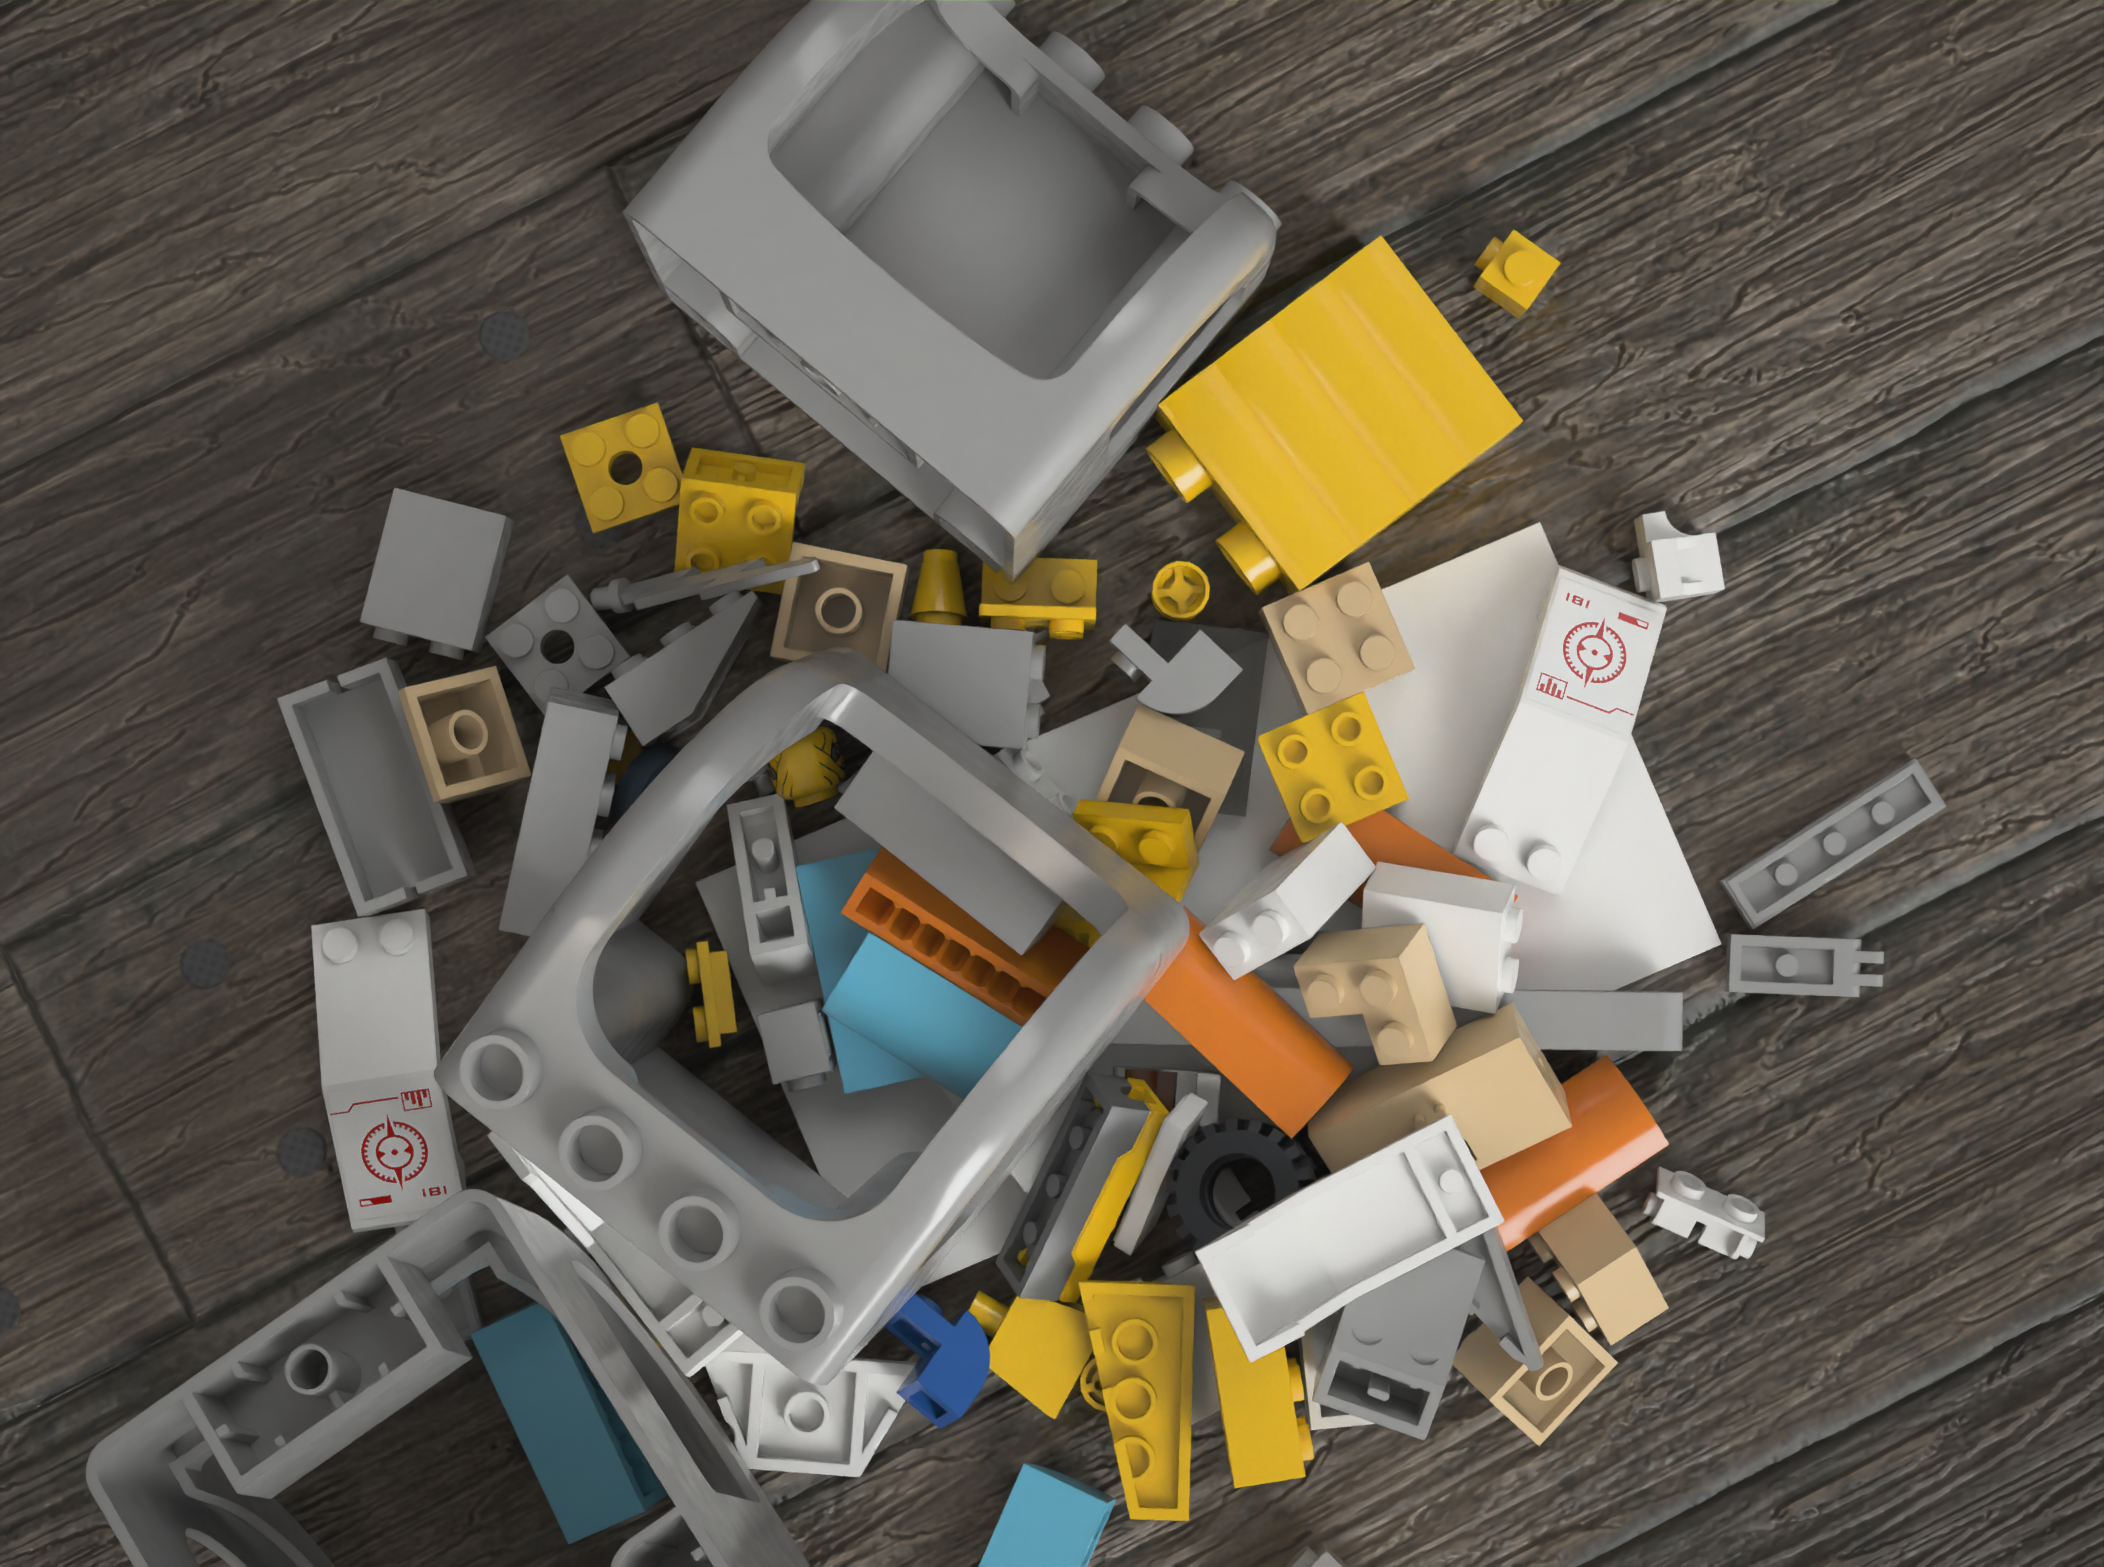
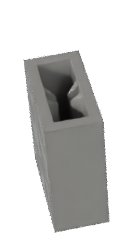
M394 488L360 622L375 627L373 638L407 646L409 636L431 641L428 652L458 660L463 659L465 650L480 653L514 521L505 515Z
M893 620L889 676L979 746L1027 750L1028 738L1038 739L1041 704L1031 703L1033 680L1043 681L1046 646L1036 645V633Z

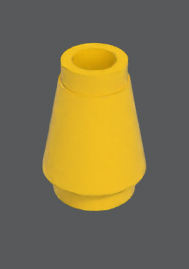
M932 549L923 552V563L921 564L910 618L915 620V622L961 626V622L967 620L959 564L957 563V552L945 549Z

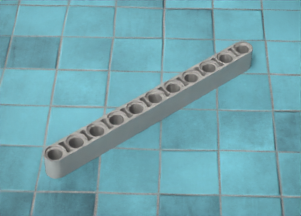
M1271 987L1334 1047H1373L1363 1014L1310 1018L1300 988ZM1514 989L1512 994L1504 992L1498 1009L1512 1002L1514 1003L1540 1049L1682 1051L1683 992ZM1145 1000L1142 1001L1110 1043L1192 1045ZM1451 1006L1457 1024L1456 1029L1489 1014L1487 1012Z

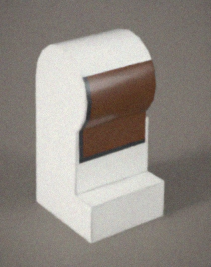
M1151 1066V1068L1113 1067V1076L1125 1077L1127 1080L1128 1078L1144 1080L1169 1113L1186 1094L1194 1093L1208 1102L1199 1125L1217 1124L1221 1074L1219 1072Z

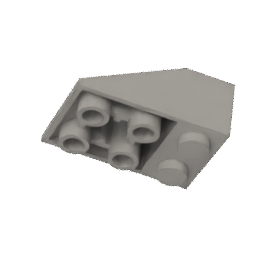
M738 590L730 592L709 607L713 616L699 626L695 627L689 621L681 624L660 639L664 646L662 650L650 658L642 657L640 653L636 654L611 671L616 680L604 688L642 746L649 748L656 744H664L703 718L765 607L762 600L753 591L745 596Z
M1455 1247L1357 1297L1340 1308L1315 1376L1312 1401L1425 1441L1447 1383L1485 1263V1257Z

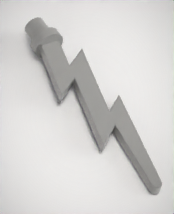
M762 557L700 574L696 566L632 584L627 578L611 580L609 586L594 588L591 592V603L596 611L613 609L614 612L619 614L632 611L634 604L636 609L640 610L700 594L701 600L729 594L734 590L741 591L818 571L820 566L816 557L766 566Z

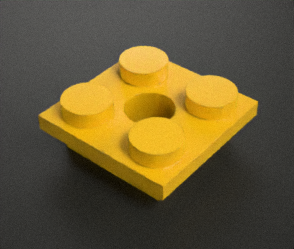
M658 402L560 435L593 534L679 505L682 471ZM623 454H634L642 462L641 476L637 481L629 485L615 482L611 474L613 462Z
M708 941L696 942V948L685 949L689 984L701 983L704 1003L701 1006H693L697 1043L708 1041L710 1048L721 1046L720 1034L737 1032L727 950L709 952Z

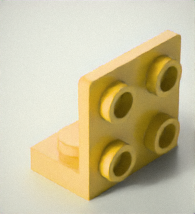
M692 447L681 477L674 572L697 566L700 574L762 557L766 566L789 562L793 545L796 507L804 483L805 463ZM785 580L746 590L783 594Z
M1036 558L1013 585L1004 578L1003 569L996 573L983 562L981 604H979L981 626L1026 631V628H1049V638L1083 639L1084 630H1095L1098 560Z
M1364 691L1261 734L1257 739L1298 839L1303 843L1315 839L1324 831L1340 822L1346 826L1409 799Z
M1080 799L1072 813L1074 821L1180 903L1199 866L1190 809ZM1069 904L1054 922V925L1060 928L1097 931L1089 921Z

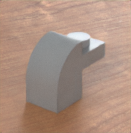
M1126 623L1109 640V644L1117 651L1110 660L1134 682L1142 675L1150 682L1136 697V701L1163 715H1187L1207 707L1243 670L1201 630L1190 639L1169 663L1156 653Z

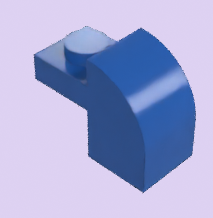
M914 1294L884 1325L885 1328L921 1357L896 1393L941 1429L961 1418L983 1387L990 1366L989 1345L981 1325L968 1310L947 1321L942 1317V1310L935 1302L925 1296Z

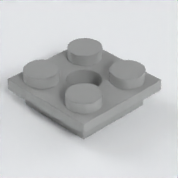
M568 574L485 636L544 716L551 686L585 693L610 674L614 668L631 658ZM555 632H567L574 641V653L568 661L561 664H553L545 656V641Z

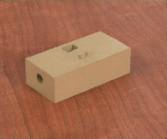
M1512 1002L1498 1009L1495 1014L1489 1013L1454 1030L1433 1061L1380 1065L1342 1083L1307 1124L1309 1138L1332 1174L1450 1114L1479 1170L1571 1128L1572 1122L1565 1090Z

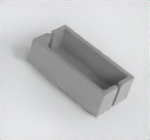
M383 658L338 675L337 678L340 686L351 689L343 693L338 683L325 680L277 698L358 917L372 916L417 899L416 890L418 894H430L477 876L451 803L433 802L398 694V690L407 687L398 661Z
M551 686L499 930L531 936L552 905L602 842L604 830L594 828L596 815L608 817L616 774L606 772L609 759L621 760L628 727L625 718L618 716L619 709L612 699Z

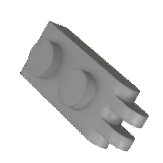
M1727 934L1725 991L1859 997L1860 986L1883 987V975L1860 974L1861 963H1884V952L1861 951V939Z

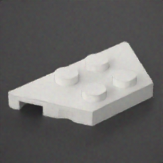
M720 1352L703 1367L707 1369L724 1419L729 1424L734 1436L737 1451L749 1469L860 1477L905 1402L896 1392L917 1362L853 1358L828 1385L824 1386L812 1384L798 1377L767 1353Z

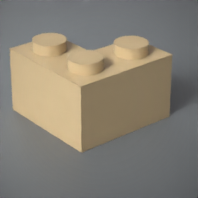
M1425 923L1319 933L1293 966L1310 1018L1363 1014L1379 1065L1433 1061L1457 1027Z
M1597 1193L1527 1238L1543 1263L1553 1258L1559 1266L1552 1274L1570 1300L1569 1304L1587 1332L1598 1327L1610 1346L1669 1308L1637 1247Z

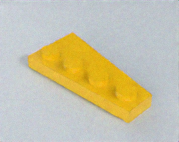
M1078 1280L1130 1519L1189 1521L1195 1283Z

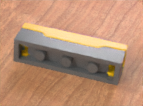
M1086 1073L995 1262L1019 1298L1058 1301L1059 1299L1061 1302H1077L1080 1296L1078 1280H1088L1092 1275L1110 1233L1115 1228L1117 1219L1140 1177L1141 1170L1151 1152L1161 1125L1169 1115L1168 1110L1144 1080L1128 1078L1127 1080L1125 1077Z

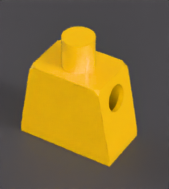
M978 1291L968 1311L977 1319L984 1333L991 1337L988 1342L990 1351L989 1368L1046 1415L1055 1419L1093 1352L1084 1306L1072 1302H1061L1059 1299L1058 1301L1019 1298L1017 1294L1014 1295L1009 1306H1006L987 1294Z

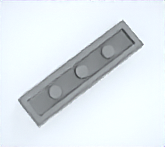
M1911 758L1727 875L1719 882L1749 929H1755L1942 810L1946 805L1917 759Z

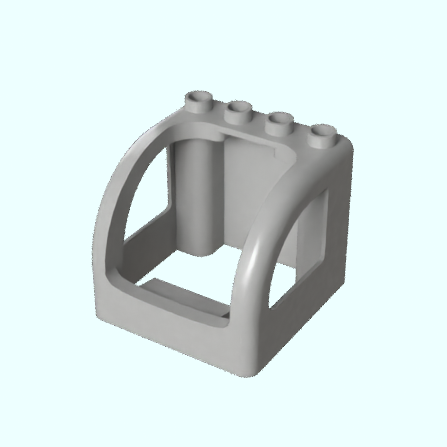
M811 0L782 28L733 84L727 88L623 210V214L662 294L991 569L996 573L1003 569L1004 578L1014 585L1156 417L1158 404L1184 384L1256 298L1274 254L1276 232L1282 226L1281 221L1260 198L1241 184L1229 180L1218 193L1183 169L1181 165L1194 151L1192 144L1179 129L1152 108L1141 105L1128 122L1125 121L1092 93L1103 81L1105 74L1100 66L1081 47L1063 34L1053 31L1038 48L1005 19L1016 5L1014 0Z
M834 646L784 664L758 679L723 708L659 773L602 840L549 909L434 1070V1078L441 1089L454 1101L792 1373L812 1384L824 1386L828 1385L932 1276L1082 1081L1086 1073L1092 1068L1147 994L1182 951L1189 937V920L1184 908L1178 901L868 658L853 648ZM823 719L840 726L873 750L834 808L1021 956L1042 940L1068 904L1089 921L1101 935L995 1060L923 1152H906L894 1157L849 1198L658 1047L688 1007L693 996L694 984H689L686 959L639 921V918L719 808L766 763L795 742L815 731Z
M467 1189L452 1195L108 1435L92 1450L86 1465L88 1488L134 1567H200L188 1546L186 1537L206 1546L231 1567H335L310 1535L274 1496L473 1358L438 1295L472 1273L490 1266L498 1279L534 1299L561 1322L676 1506L626 1541L614 1556L611 1567H811L737 1449L696 1388L609 1277L572 1239L551 1222L532 1211L480 1189Z

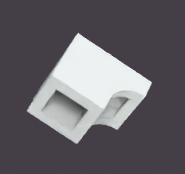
M1665 511L1643 514L1634 519L1640 558L1632 560V570L1638 593L1646 592L1647 599L1653 600V602H1665L1714 594L1725 589L1715 532L1701 535L1681 533L1670 524Z

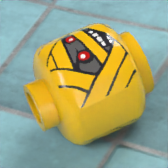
M823 726L817 727L815 731L795 742L766 763L775 793L782 799L793 800L795 807L810 805L837 795L839 792L836 785L840 784L847 774L835 734L830 728Z

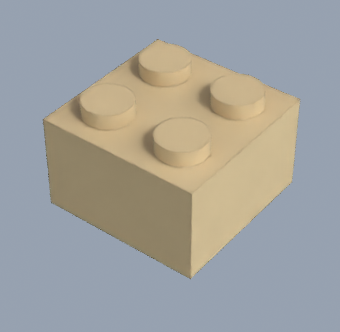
M793 542L789 562L816 557L820 569L813 573L785 579L770 656L774 660L789 663L830 647L846 646L857 650L888 674L893 620H900L910 571L908 566Z
M1370 562L1264 606L1258 612L1303 717L1358 693L1370 690L1415 669Z

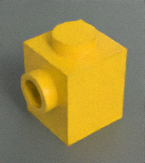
M1513 229L1504 243L1494 236L1474 265L1481 269L1483 273L1473 287L1520 319L1560 265V262Z

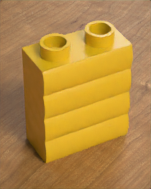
M1379 236L1159 403L1155 418L1166 433L1146 447L1145 450L1168 484L1185 503H1189L1209 487L1236 525L1216 539V544L1236 573L1255 595H1259L1278 579L1289 594L1292 595L1315 583L1512 433L1523 420L1382 236Z

